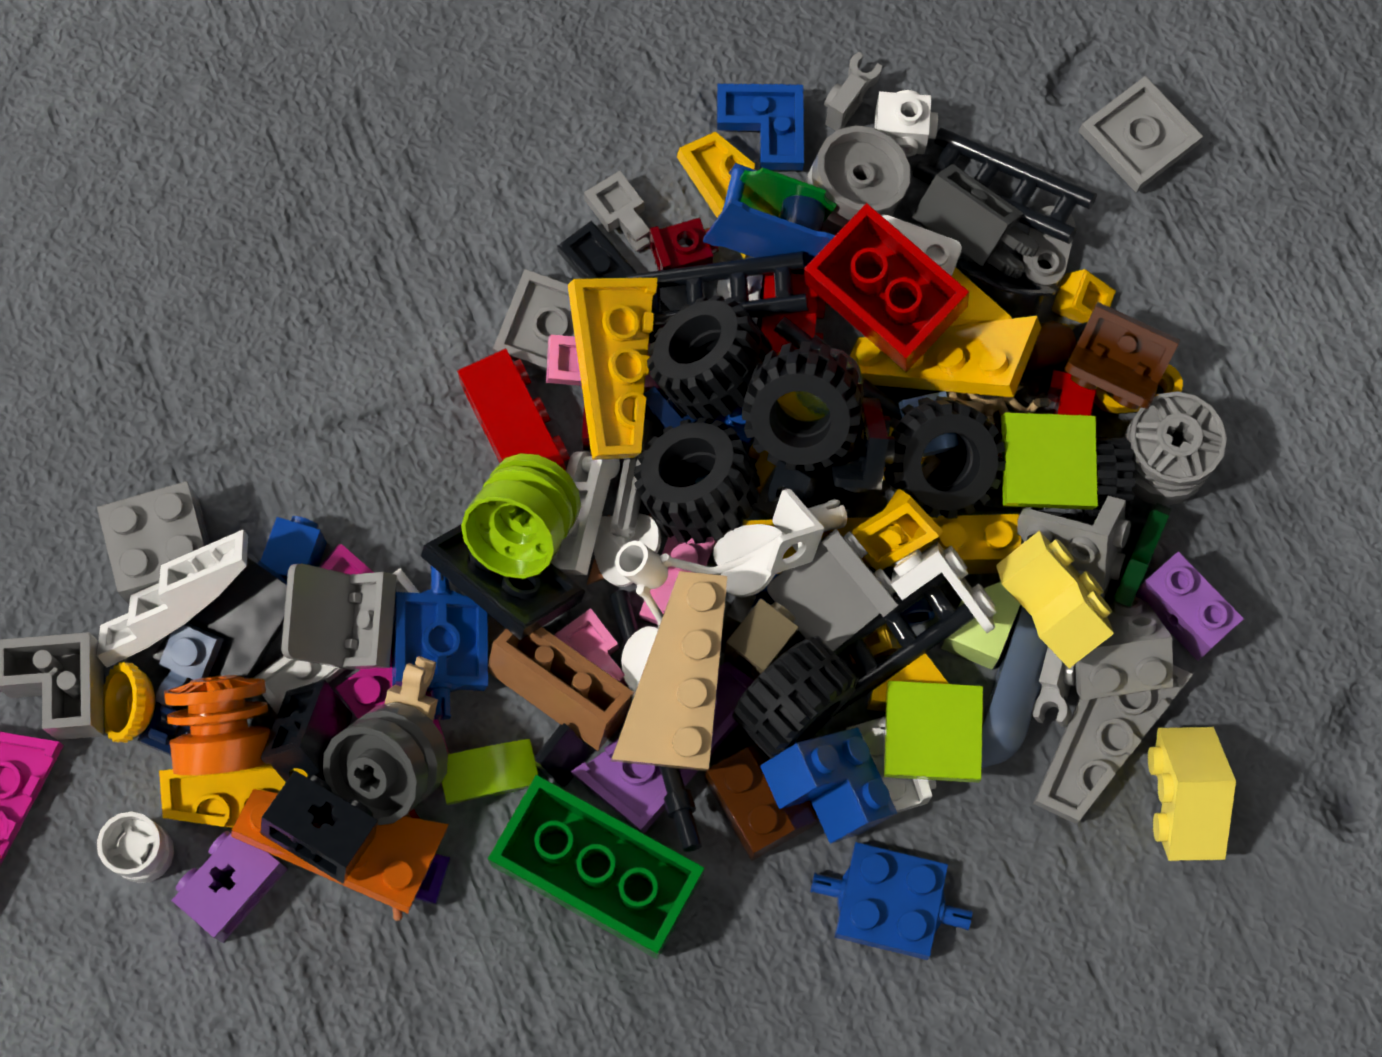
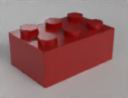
M867 203L804 268L806 285L905 372L917 362L968 307L969 291Z

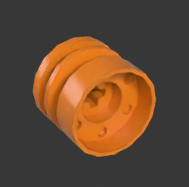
M237 675L213 676L191 680L188 684L164 691L166 705H188V709L167 714L168 724L190 726L191 732L170 740L173 774L208 775L266 765L262 761L261 756L269 738L270 729L261 726H248L247 719L268 712V705L266 702L260 701L245 702V698L266 693L264 679L244 678Z

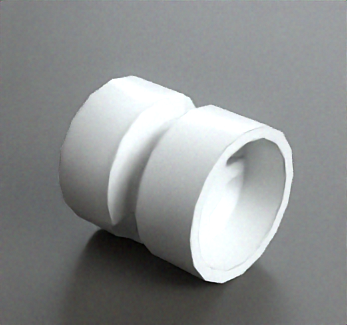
M132 811L119 813L109 819L100 830L97 839L98 855L103 864L116 874L132 882L146 883L158 879L171 866L174 857V845L169 833L144 814Z

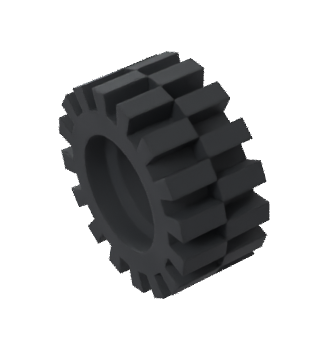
M1096 437L1098 506L1093 510L1081 509L1084 512L1085 518L1096 519L1108 496L1126 500L1125 519L1128 517V513L1131 512L1130 502L1134 501L1135 495L1132 488L1135 487L1136 478H1133V472L1135 471V463H1132L1133 449H1130L1131 443L1127 438Z

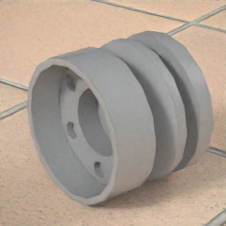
M1176 391L1158 394L1154 397L1149 409L1142 407L1139 409L1122 435L1131 443L1130 449H1133L1134 454L1132 463H1135L1133 478H1136L1135 487L1132 488L1133 493L1144 502L1151 504L1159 503L1166 506L1180 504L1198 492L1224 457L1227 441L1223 421L1210 404L1196 395ZM1173 437L1179 440L1177 447L1171 444Z

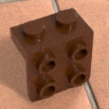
M1097 302L1065 367V371L1072 375V381L1084 388L1095 390L1099 387L1114 394L1113 399L1122 406L1130 409H1138L1139 406L1149 409L1158 384L1179 345L1180 339Z

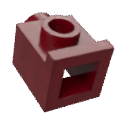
M699 217L661 229L658 226L650 228V248L657 269L666 270L713 263V254L719 252V247L703 242L704 236L711 227L704 229ZM693 242L690 247L681 246Z

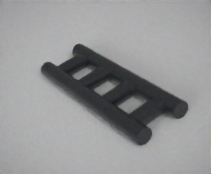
M944 128L938 130L934 139L935 144L944 147L934 166L919 161L913 173L915 178L931 184L936 174L955 164L959 156L963 155L982 163L974 179L989 188L998 171L1021 180L1012 197L1008 199L999 194L997 195L1023 213L1018 221L1019 223L1067 244L1071 243L1076 233V227L1066 224L1076 204L1091 209L1097 197V193ZM1037 187L1060 197L1049 216L1026 206Z
M803 251L627 275V278H657V289L653 295L651 313H654L653 331L663 328L666 325V320L672 314L676 315L680 312V310L661 312L660 288L686 285L687 304L692 305L697 299L704 297V282L730 279L731 298L736 300L739 305L741 304L751 318L809 311L807 293L793 295L791 271L805 268ZM774 273L776 297L749 301L747 277Z
M942 572L903 600L898 594L894 595L893 598L898 604L896 608L885 617L881 614L877 615L833 651L838 657L849 651L863 672L858 677L859 679L853 694L836 714L975 619L965 603L955 609L939 587L948 581ZM922 598H925L939 618V621L916 636L901 613ZM886 624L901 645V648L878 662L863 639Z

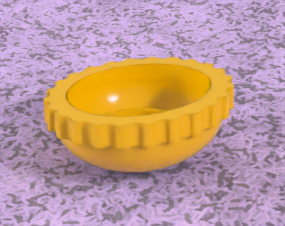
M119 662L118 665L115 664L113 666V669H110L106 682L103 685L104 728L108 738L112 739L113 742L128 743V741H132L133 738L140 735L149 725L155 709V693L149 677L142 670L138 669V666H135L134 663Z

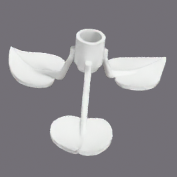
M639 513L635 535L631 538L614 536L610 531L613 516H601L594 545V555L602 576L609 583L620 587H626L633 583L637 585L636 593L646 602L656 618L659 628L663 613L650 594V590L659 588L665 583L668 577V567L671 566L695 573L727 576V593L737 597L752 596L763 590L775 576V574H770L767 570V565L777 538L785 534L776 527L764 524L745 525L735 528L733 531L731 530L723 535L724 537L720 538L714 546L713 556L718 566L708 567L672 558L667 553L661 556L657 554L661 546V531L657 522L648 515ZM652 626L641 628L628 639L623 649L621 660L622 671L625 674L623 677L629 689L634 692L633 697L658 631L657 628Z

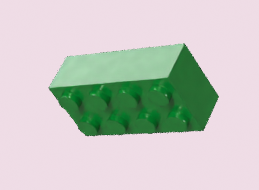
M535 775L488 857V861L493 868L657 960L704 876V867L538 775Z

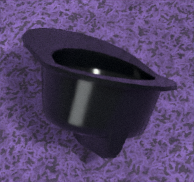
M963 258L958 259L957 266L962 271L977 278L978 287L1005 310L1012 319L1036 316L1044 296L1056 294V290L1048 286L1028 282L1022 278L1009 277L991 264L986 263L982 267L978 263L969 262Z

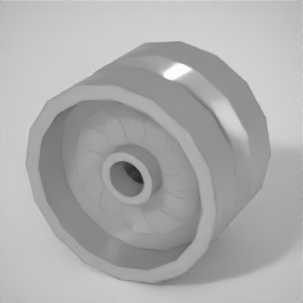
M855 125L838 129L825 139L804 181L826 190V197L836 203V208L824 221L822 230L836 235L866 203L881 216L893 215L910 184V164L904 150L891 136L875 128Z

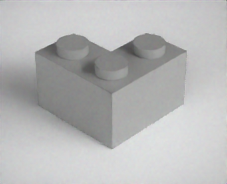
M90 632L0 640L1 692L9 698L42 696V729L57 740L104 736V664L97 657L98 640Z

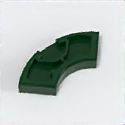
M1159 503L1153 504L1114 596L1116 602L1131 607L1169 518L1171 508Z

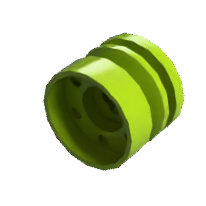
M520 453L507 457L495 467L490 477L484 483L482 490L466 509L461 524L464 542L473 557L491 571L505 577L522 579L538 575L551 563L561 546L562 540L567 537L578 518L581 509L579 490L571 476L556 462L534 454Z

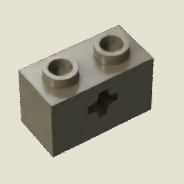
M760 599L727 640L724 663L726 661L731 662L755 681L775 660L794 646L799 627L794 624L796 619L793 614L776 602H773L770 606Z

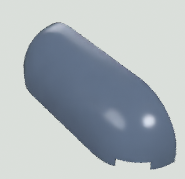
M1020 605L982 717V768L1002 763L1017 753L1027 736L1033 717L1032 709L1042 688L1039 678L1048 646L1039 638L1032 616L1022 605Z

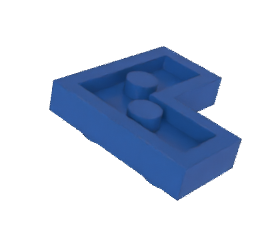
M717 84V130L760 131V169L763 167L769 170L803 171V85Z

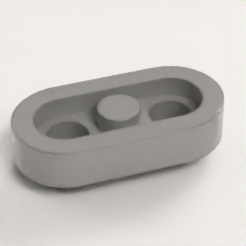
M1046 206L1038 212L1049 216L1055 206ZM1070 214L1066 224L1075 227V221ZM1030 227L1028 236L1039 244V249L1034 257L1023 255L1022 264L1025 265L1026 269L1021 278L1028 282L1054 289L1060 284L1066 272L1072 241L1070 244H1067ZM1046 260L1051 264L1052 268L1043 269L1038 265V261Z

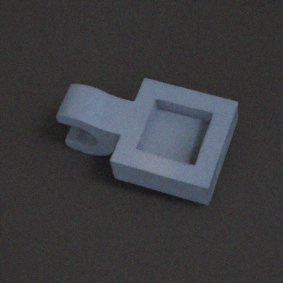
M188 622L173 631L159 662V665L171 671L161 683L155 701L166 705L165 690L190 683L191 680L209 677L224 638Z

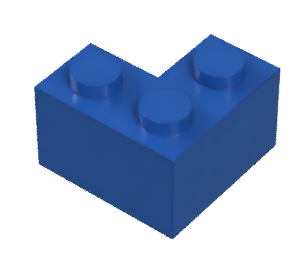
M858 727L798 742L760 765L779 810L811 801L830 844L860 835L897 814L889 790L880 776L870 754L869 747Z

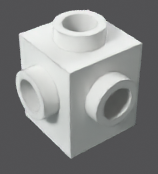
M902 90L897 93L879 91L874 128L891 136L904 150L906 157L924 154L928 138H936L938 113L930 112L931 95H920L912 90Z

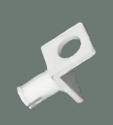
M791 489L782 490L772 522L785 535L779 536L775 542L767 565V570L770 574H776L813 562L822 534L835 528L841 529L847 523V512L843 505L839 506V500L833 499L827 503L807 508ZM791 546L797 551L792 556L783 559L784 553Z

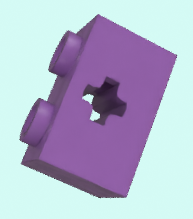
M1179 551L1146 579L1136 593L1137 598L1149 603L1166 629L1197 661L1205 656L1244 619Z
M229 831L223 832L213 842L208 851L211 856L199 870L194 867L180 879L175 888L178 893L171 900L213 938L222 943L225 942L288 870L270 853L231 837ZM223 873L231 876L232 881L235 882L231 890L222 887V883L218 880Z

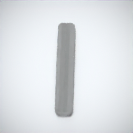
M644 419L642 450L650 448L648 442L654 437L656 425L651 419ZM639 455L635 458H624L610 529L611 533L616 537L631 538L635 535L641 504L640 495L636 491L634 484L637 481L634 476L635 467L641 465L638 460Z

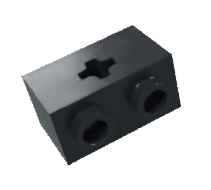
M294 771L263 814L260 834L343 884L374 839L378 820L373 817L372 811L364 804L352 799L347 802L332 793L331 787L321 778L314 775L305 777L299 772ZM323 819L330 821V824L324 823L320 828L313 825V822L319 824Z

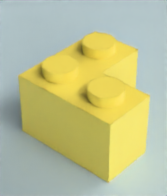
M1039 530L1000 561L996 567L1002 585L1032 616L1039 638L1068 668H1071L1114 634L1107 617L1112 611L1100 596L1104 591L1096 579L1088 571L1080 575L1071 565L1074 558L1068 549L1058 539L1050 542Z
M1214 727L1158 728L1156 747H1149L1148 750L1149 772L1158 778V796L1162 803L1161 813H1155L1153 817L1155 840L1162 842L1168 861L1225 860L1236 779Z

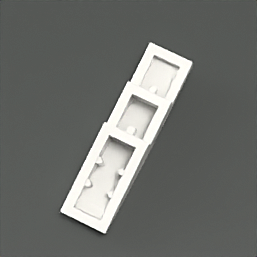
M244 530L238 531L162 564L158 584L130 595L129 612L100 625L97 657L108 668L150 647L186 624L215 600L247 566V533Z

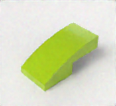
M530 739L448 754L447 774L442 781L446 804L451 805L493 794L497 796L529 788L535 775H538Z

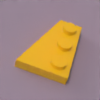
M716 131L680 147L677 153V159L717 218L723 210L731 175L728 173L734 164L737 163L755 170V163ZM740 253L744 259L750 257L748 255Z

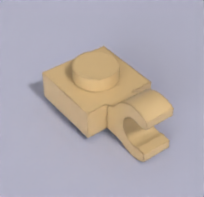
M418 656L415 665L411 663L406 664L402 687L395 684L388 689L385 704L398 702L415 707L433 721L438 699L425 694L433 679L436 662Z

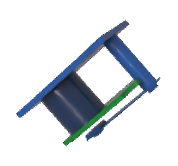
M735 163L728 173L731 175L723 210L704 236L703 242L713 246L725 247L754 258L803 251L806 267L835 236L821 231L824 221L836 208V203L826 197V190L763 167L756 171ZM804 269L791 271L794 274L805 275Z

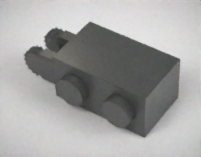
M954 164L936 174L912 215L915 220L922 224V228L960 242L962 246L960 256L966 261L978 263L982 267L986 263H990L1009 277L1020 278L1026 268L1022 264L1023 262H1020L1019 259H1016L1015 256L1002 248L1004 244L1027 257H1034L1039 249V244L1033 238L1016 227L1023 213Z

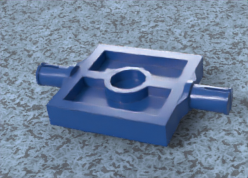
M430 566V590L421 593H395L392 630V686L396 684L402 687L406 664L411 663L415 665L418 656L435 661L434 676L427 691L432 692V698L438 699L434 719L438 720L441 716L440 720H447L451 718V692L457 690L484 691L488 687L487 612L468 596L451 591L450 581L433 566Z
M855 842L850 866L842 880L814 872L810 889L811 893L814 892L838 898L839 917L834 938L928 960L931 955L934 934L941 923L968 931L973 914L972 910L969 911L945 905L943 889L948 864Z

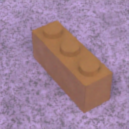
M543 627L522 640H519L509 630L505 629L492 644L488 673L559 724L563 725L565 723L581 740L595 750L599 751L625 721L634 692Z

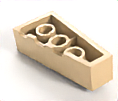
M679 571L611 762L700 771L709 769L727 576Z

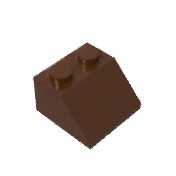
M757 744L746 747L706 770L705 776L706 783L751 861L820 823L811 801L779 810L760 767L770 758Z

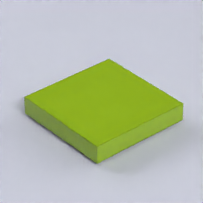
M1005 412L1001 416L1002 441L1005 447V451L1002 452V459L1006 461L1005 471H1002L1003 506L1091 510L1098 506L1096 416Z
M888 681L886 691L884 777L979 783L981 781L983 686Z

